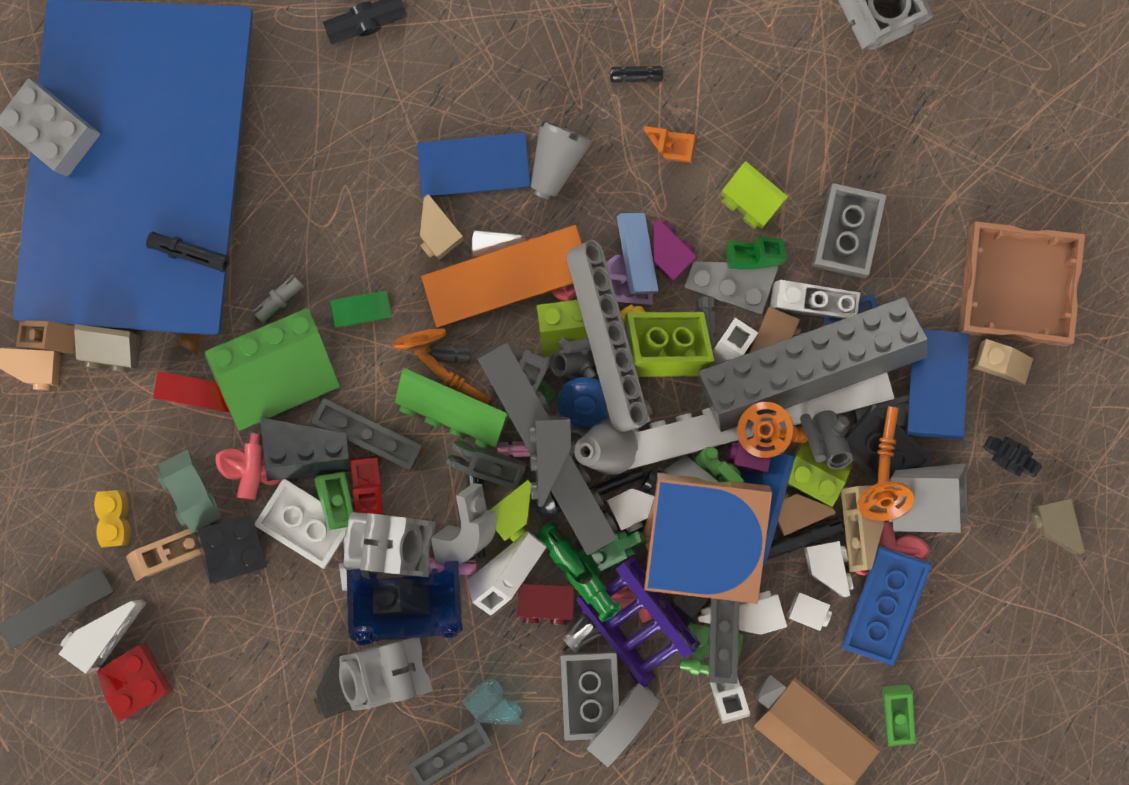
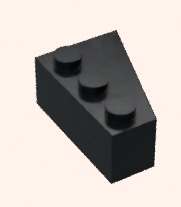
M260 418L267 481L333 474L344 471L350 472L346 433Z

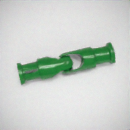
M548 523L539 530L535 537L546 544L550 551V557L558 567L566 572L567 578L586 603L592 604L599 613L601 622L608 621L621 609L620 604L615 603L606 592L607 588L588 564L583 560L580 561L577 550L569 540H565L558 532L556 523ZM587 573L592 577L591 581L586 584L578 583L585 578Z

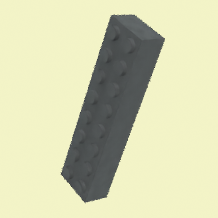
M904 297L698 371L701 391L720 432L737 427L744 411L756 403L772 402L787 409L927 358L928 339ZM765 409L757 413L758 415L773 414L776 411Z
M503 340L476 355V358L530 454H535V443H530L529 426L534 425V418L555 417L554 415L549 417L545 410L550 407L540 391L535 393L532 385L536 384L529 369L527 367L522 369L518 363L522 357L515 344L511 343L508 345ZM571 446V450L551 492L586 554L589 555L616 540L614 531L618 530L607 511L602 513L600 507L604 506V503L594 487L588 488L586 483L591 480L583 466L574 463L573 459L576 457Z

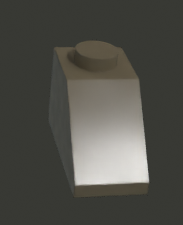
M1063 499L1033 506L1034 513L1031 514L1035 529H1039L1040 534L1073 554L1085 553L1072 499Z

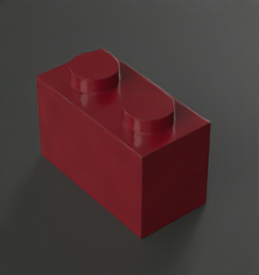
M522 583L518 589L517 617H523V623H539V618L550 619V624L567 625V620H573L574 586Z

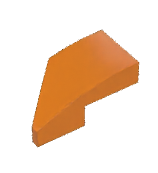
M644 126L645 133L665 160L693 163L697 140L696 135L669 132L663 128Z

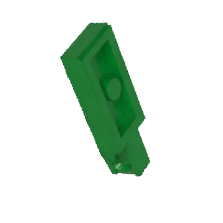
M637 531L629 536L627 532L615 533L616 540L589 555L583 549L577 552L580 561L586 562L593 572L599 575L625 562L632 555H636L634 549L647 542L643 532L639 533ZM587 573L585 575V578L580 582H585L591 579L592 577L589 573Z

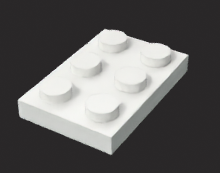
M286 479L281 481L254 524L323 569L327 567L342 543L347 529L346 527L329 531L320 500Z

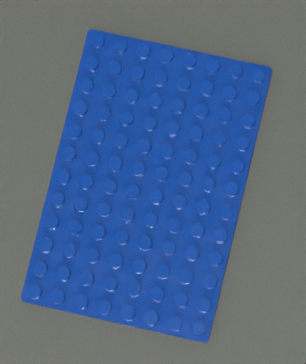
M48 0L38 84L44 86L101 135L68 177L53 171L30 151L13 307V318L15 320L50 321L66 325L79 324L94 327L218 335L220 333L227 270L222 273L181 258H169L166 253L148 249L146 247V240L149 233L155 231L158 234L171 238L177 236L182 238L183 242L223 255H229L253 20L252 9L242 6Z

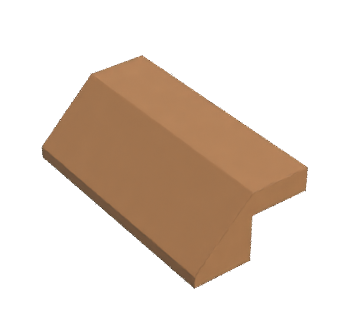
M795 677L786 686L784 692L771 708L754 725L757 730L824 785H854L881 750L878 745Z

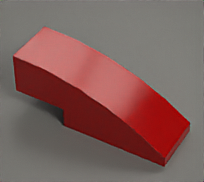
M158 371L153 399L230 413L217 382Z

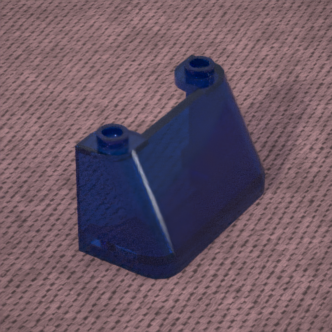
M459 561L445 562L443 571L438 572V569L434 568L429 577H403L429 587L430 614L375 619L373 615V589L398 587V577L378 579L376 574H371L370 579L363 577L360 569L346 570L348 634L350 639L355 641L356 644L365 646L376 641L434 636L454 638L463 631V586Z

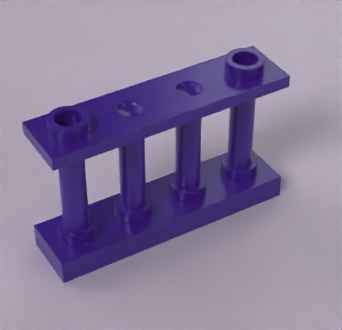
M632 555L616 568L619 577L606 586V592L611 597L623 587L628 586L636 595V599L608 621L601 622L599 619L600 615L592 604H587L581 595L576 601L579 603L582 613L589 616L628 667L632 678L645 688L656 677L652 671L676 653H680L685 659L701 643L661 592L644 590L646 572ZM642 608L647 609L653 617V622L630 639H627L618 626ZM659 630L663 631L670 639V644L647 661H644L635 648Z

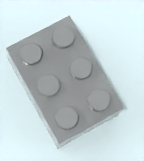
M29 78L0 115V126L53 171L67 177L101 135L44 86Z
M832 183L828 188L811 268L866 279L871 269L886 195Z
M615 651L560 655L565 741L592 739L618 709L617 654Z

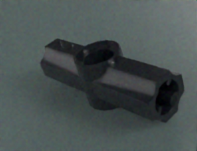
M379 0L374 3L367 1L353 6L345 14L324 21L323 24L331 45L355 36L364 37L374 34L381 29V26L407 17V13L402 0Z

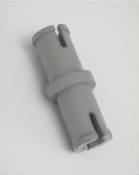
M291 274L276 290L272 289L269 292L270 296L257 308L253 309L252 312L262 323H266L281 307L285 308L288 305L286 302L301 288L303 289L304 285L295 275Z

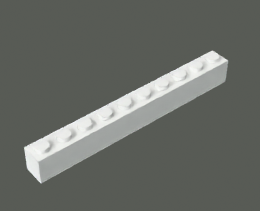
M886 372L785 410L789 413L793 426L801 424L800 416L803 414H810L811 419H813L819 412L831 410L838 415L893 400L894 395ZM710 408L702 410L703 415L692 418V414L688 413L675 417V423L666 425L665 420L649 424L650 429L639 432L638 428L632 429L638 442V450H636L634 464L628 470L702 451L706 447H717L739 440L738 426L720 432ZM770 418L761 419L762 422L767 421L771 423L773 421ZM752 421L746 425L747 438L754 437L752 432L754 422ZM785 421L780 423V427L787 428Z

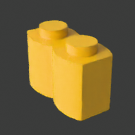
M120 490L97 492L94 507L99 518L96 533L100 546H128L131 540V528L126 519L129 512V501L126 493Z

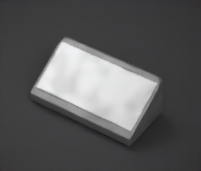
M473 230L471 259L528 241V236Z

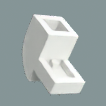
M738 677L737 684L710 683L722 724L750 716Z

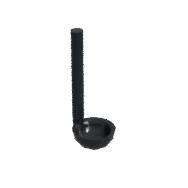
M640 467L594 486V489L600 496L642 479L644 474ZM550 493L542 507L538 506L537 499H532L533 506L541 514L555 516L559 515V512L562 511L558 502L554 503Z

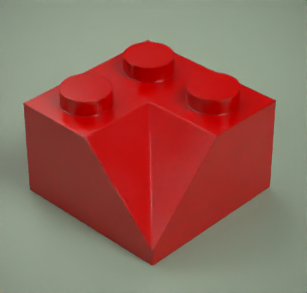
M146 643L136 646L97 671L104 698L118 722L127 719L173 691Z

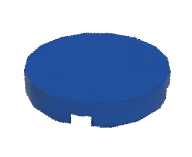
M589 377L575 378L566 382L560 389L557 397L558 412L561 416L568 417L570 424L579 427H593L609 417L601 383L598 379Z

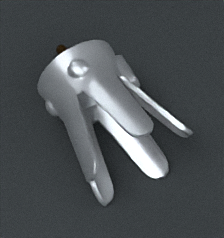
M582 614L572 630L562 637L567 644L563 651L570 647L577 653L583 645L602 636V634H597L599 633L598 628L593 629L592 624L586 625L589 620L588 616L584 617V614Z

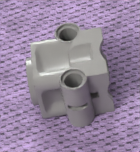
M838 0L848 22L852 24V30L862 50H875L911 33L916 26L934 17L927 0ZM873 4H887L895 12L896 18L890 19L880 16Z
M353 512L349 516L348 527L344 536V565L347 568L429 577L431 565L429 549L431 537L434 536L436 522Z
M419 636L393 641L340 656V684L352 710L370 709L433 691L430 678L423 667V650Z

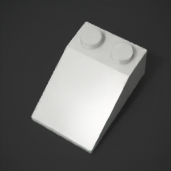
M143 599L130 601L83 626L74 633L69 632L60 644L63 649L59 655L85 674L98 671L147 602Z

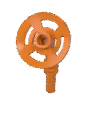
M436 328L418 331L402 336L392 342L394 348L414 350L415 355H418V358L444 382V386L449 385V388H454L455 391H460L485 404L489 403L491 399L489 396L464 382L465 379L463 377L459 379L458 374L454 376L453 371L449 373L429 353L431 351L430 345L441 340L446 335L445 329Z
M759 402L750 406L744 411L738 422L737 433L741 445L748 453L759 458L775 457L784 452L791 442L804 444L808 441L803 427L793 426L789 413L780 405L772 402ZM768 409L776 411L777 413L774 416L772 414L767 413L758 415L757 412L760 410ZM770 418L773 421L771 423L767 421L762 422L761 419ZM748 420L754 422L752 430L754 437L749 440L746 436ZM785 421L787 428L780 427V423ZM762 438L767 440L771 439L772 442L763 443L761 442ZM758 445L761 447L775 446L776 449L771 451H760L757 450L756 447Z
M890 406L887 409L883 437L879 439L882 444L878 445L881 450L877 451L880 455L878 483L866 489L858 499L860 513L874 521L896 519L907 513L914 504V494L907 485L899 482H889L890 460L894 456L892 450H895L893 444H896L894 435L899 408ZM902 496H906L903 503L897 507L896 505L900 503ZM875 505L887 508V511H875L870 508Z

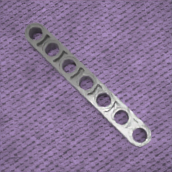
M590 240L570 249L567 253V262L610 420L616 431L624 433L645 425L648 420V412L603 249L598 242Z

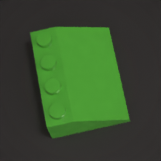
M308 308L205 351V358L238 431L260 423V418L269 419L340 388Z
M403 368L395 403L400 405V412L414 417L415 413L425 416L424 422L436 428H439L441 424L450 427V434L461 439L468 435L476 439L475 445L489 450L491 446L497 448L510 420L508 413Z

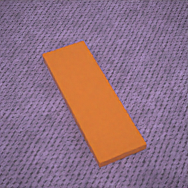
M577 225L421 276L436 328H442L573 285L567 262V253L570 249L582 244Z

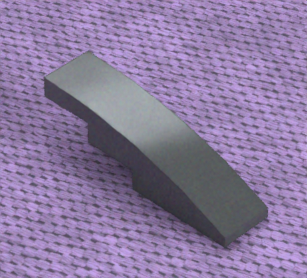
M101 568L0 623V632L10 650L83 611L114 591Z

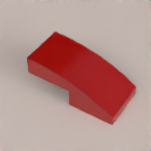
M378 456L351 458L355 512L383 514Z

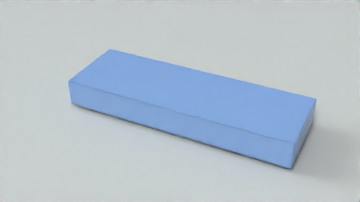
M621 213L617 216L630 295L655 294L658 292V285L645 213Z

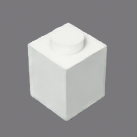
M796 592L787 618L820 631L822 626L827 627L832 612L828 611L829 604Z

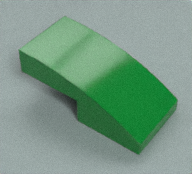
M757 236L754 243L728 241L725 246L728 268L732 269L766 268L781 265L787 261L783 239Z
M387 291L329 301L334 328L355 326L366 322L392 318Z

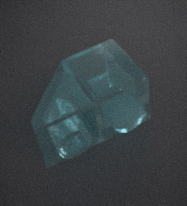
M488 678L484 679L461 700V703L479 723L519 725L523 722L521 717L523 710L514 700L510 702L506 700L502 695L505 690L495 679L492 681Z

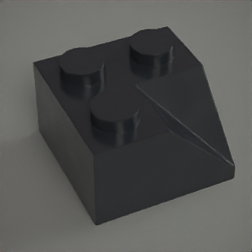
M252 514L200 528L194 532L210 585L267 567Z

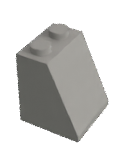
M967 464L896 470L889 482H899L907 485L914 494V504L904 515L889 520V522H893V531L961 533L968 518ZM902 496V500L896 505L897 507L903 503L906 496Z

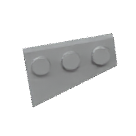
M693 262L684 289L703 296H712L717 301L761 316L779 265L758 269L728 268L727 262Z

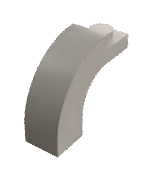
M473 483L456 495L461 528L447 525L431 537L435 562L448 565L464 563L491 542L496 530V512L486 509V501L481 484Z
M635 682L629 688L623 702L615 713L591 739L587 750L607 767L629 745L658 706L660 701L654 696L652 690L647 686L644 688L640 683Z

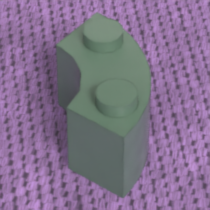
M188 449L159 464L161 475L158 476V480L165 491L169 490L178 509L175 511V515L182 526L186 524L193 533L197 529L203 528L222 518L212 492L208 493L202 480L204 476Z

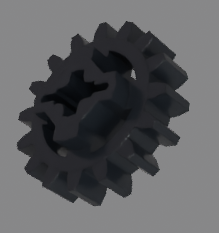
M989 435L983 445L986 451L994 455L991 460L996 465L1018 477L1023 472L1036 478L1042 468V465L1032 458L1034 453L1028 447L1007 436L1002 441L997 437Z

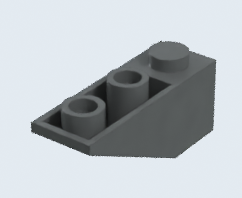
M568 417L534 418V425L529 426L530 443H535V454H530L531 471H536V482H531L532 499H537L539 507L544 506L571 450V427Z

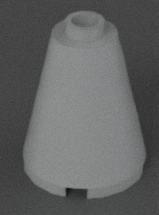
M542 120L539 126L530 186L535 189L534 194L549 200L550 195L556 197L591 146L593 140Z
M605 420L593 426L576 443L574 453L576 459L581 464L606 475H617L627 471L634 464L638 442L632 430L624 433L616 431L611 420Z

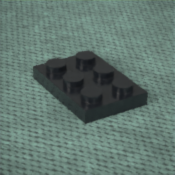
M873 404L845 437L852 452L853 460L878 482L880 455L877 451L881 450L878 445L882 444L879 439L883 437L886 414ZM896 424L894 435L896 444H893L895 450H892L894 456L890 460L889 479H891L896 470L929 467L935 460L933 456Z

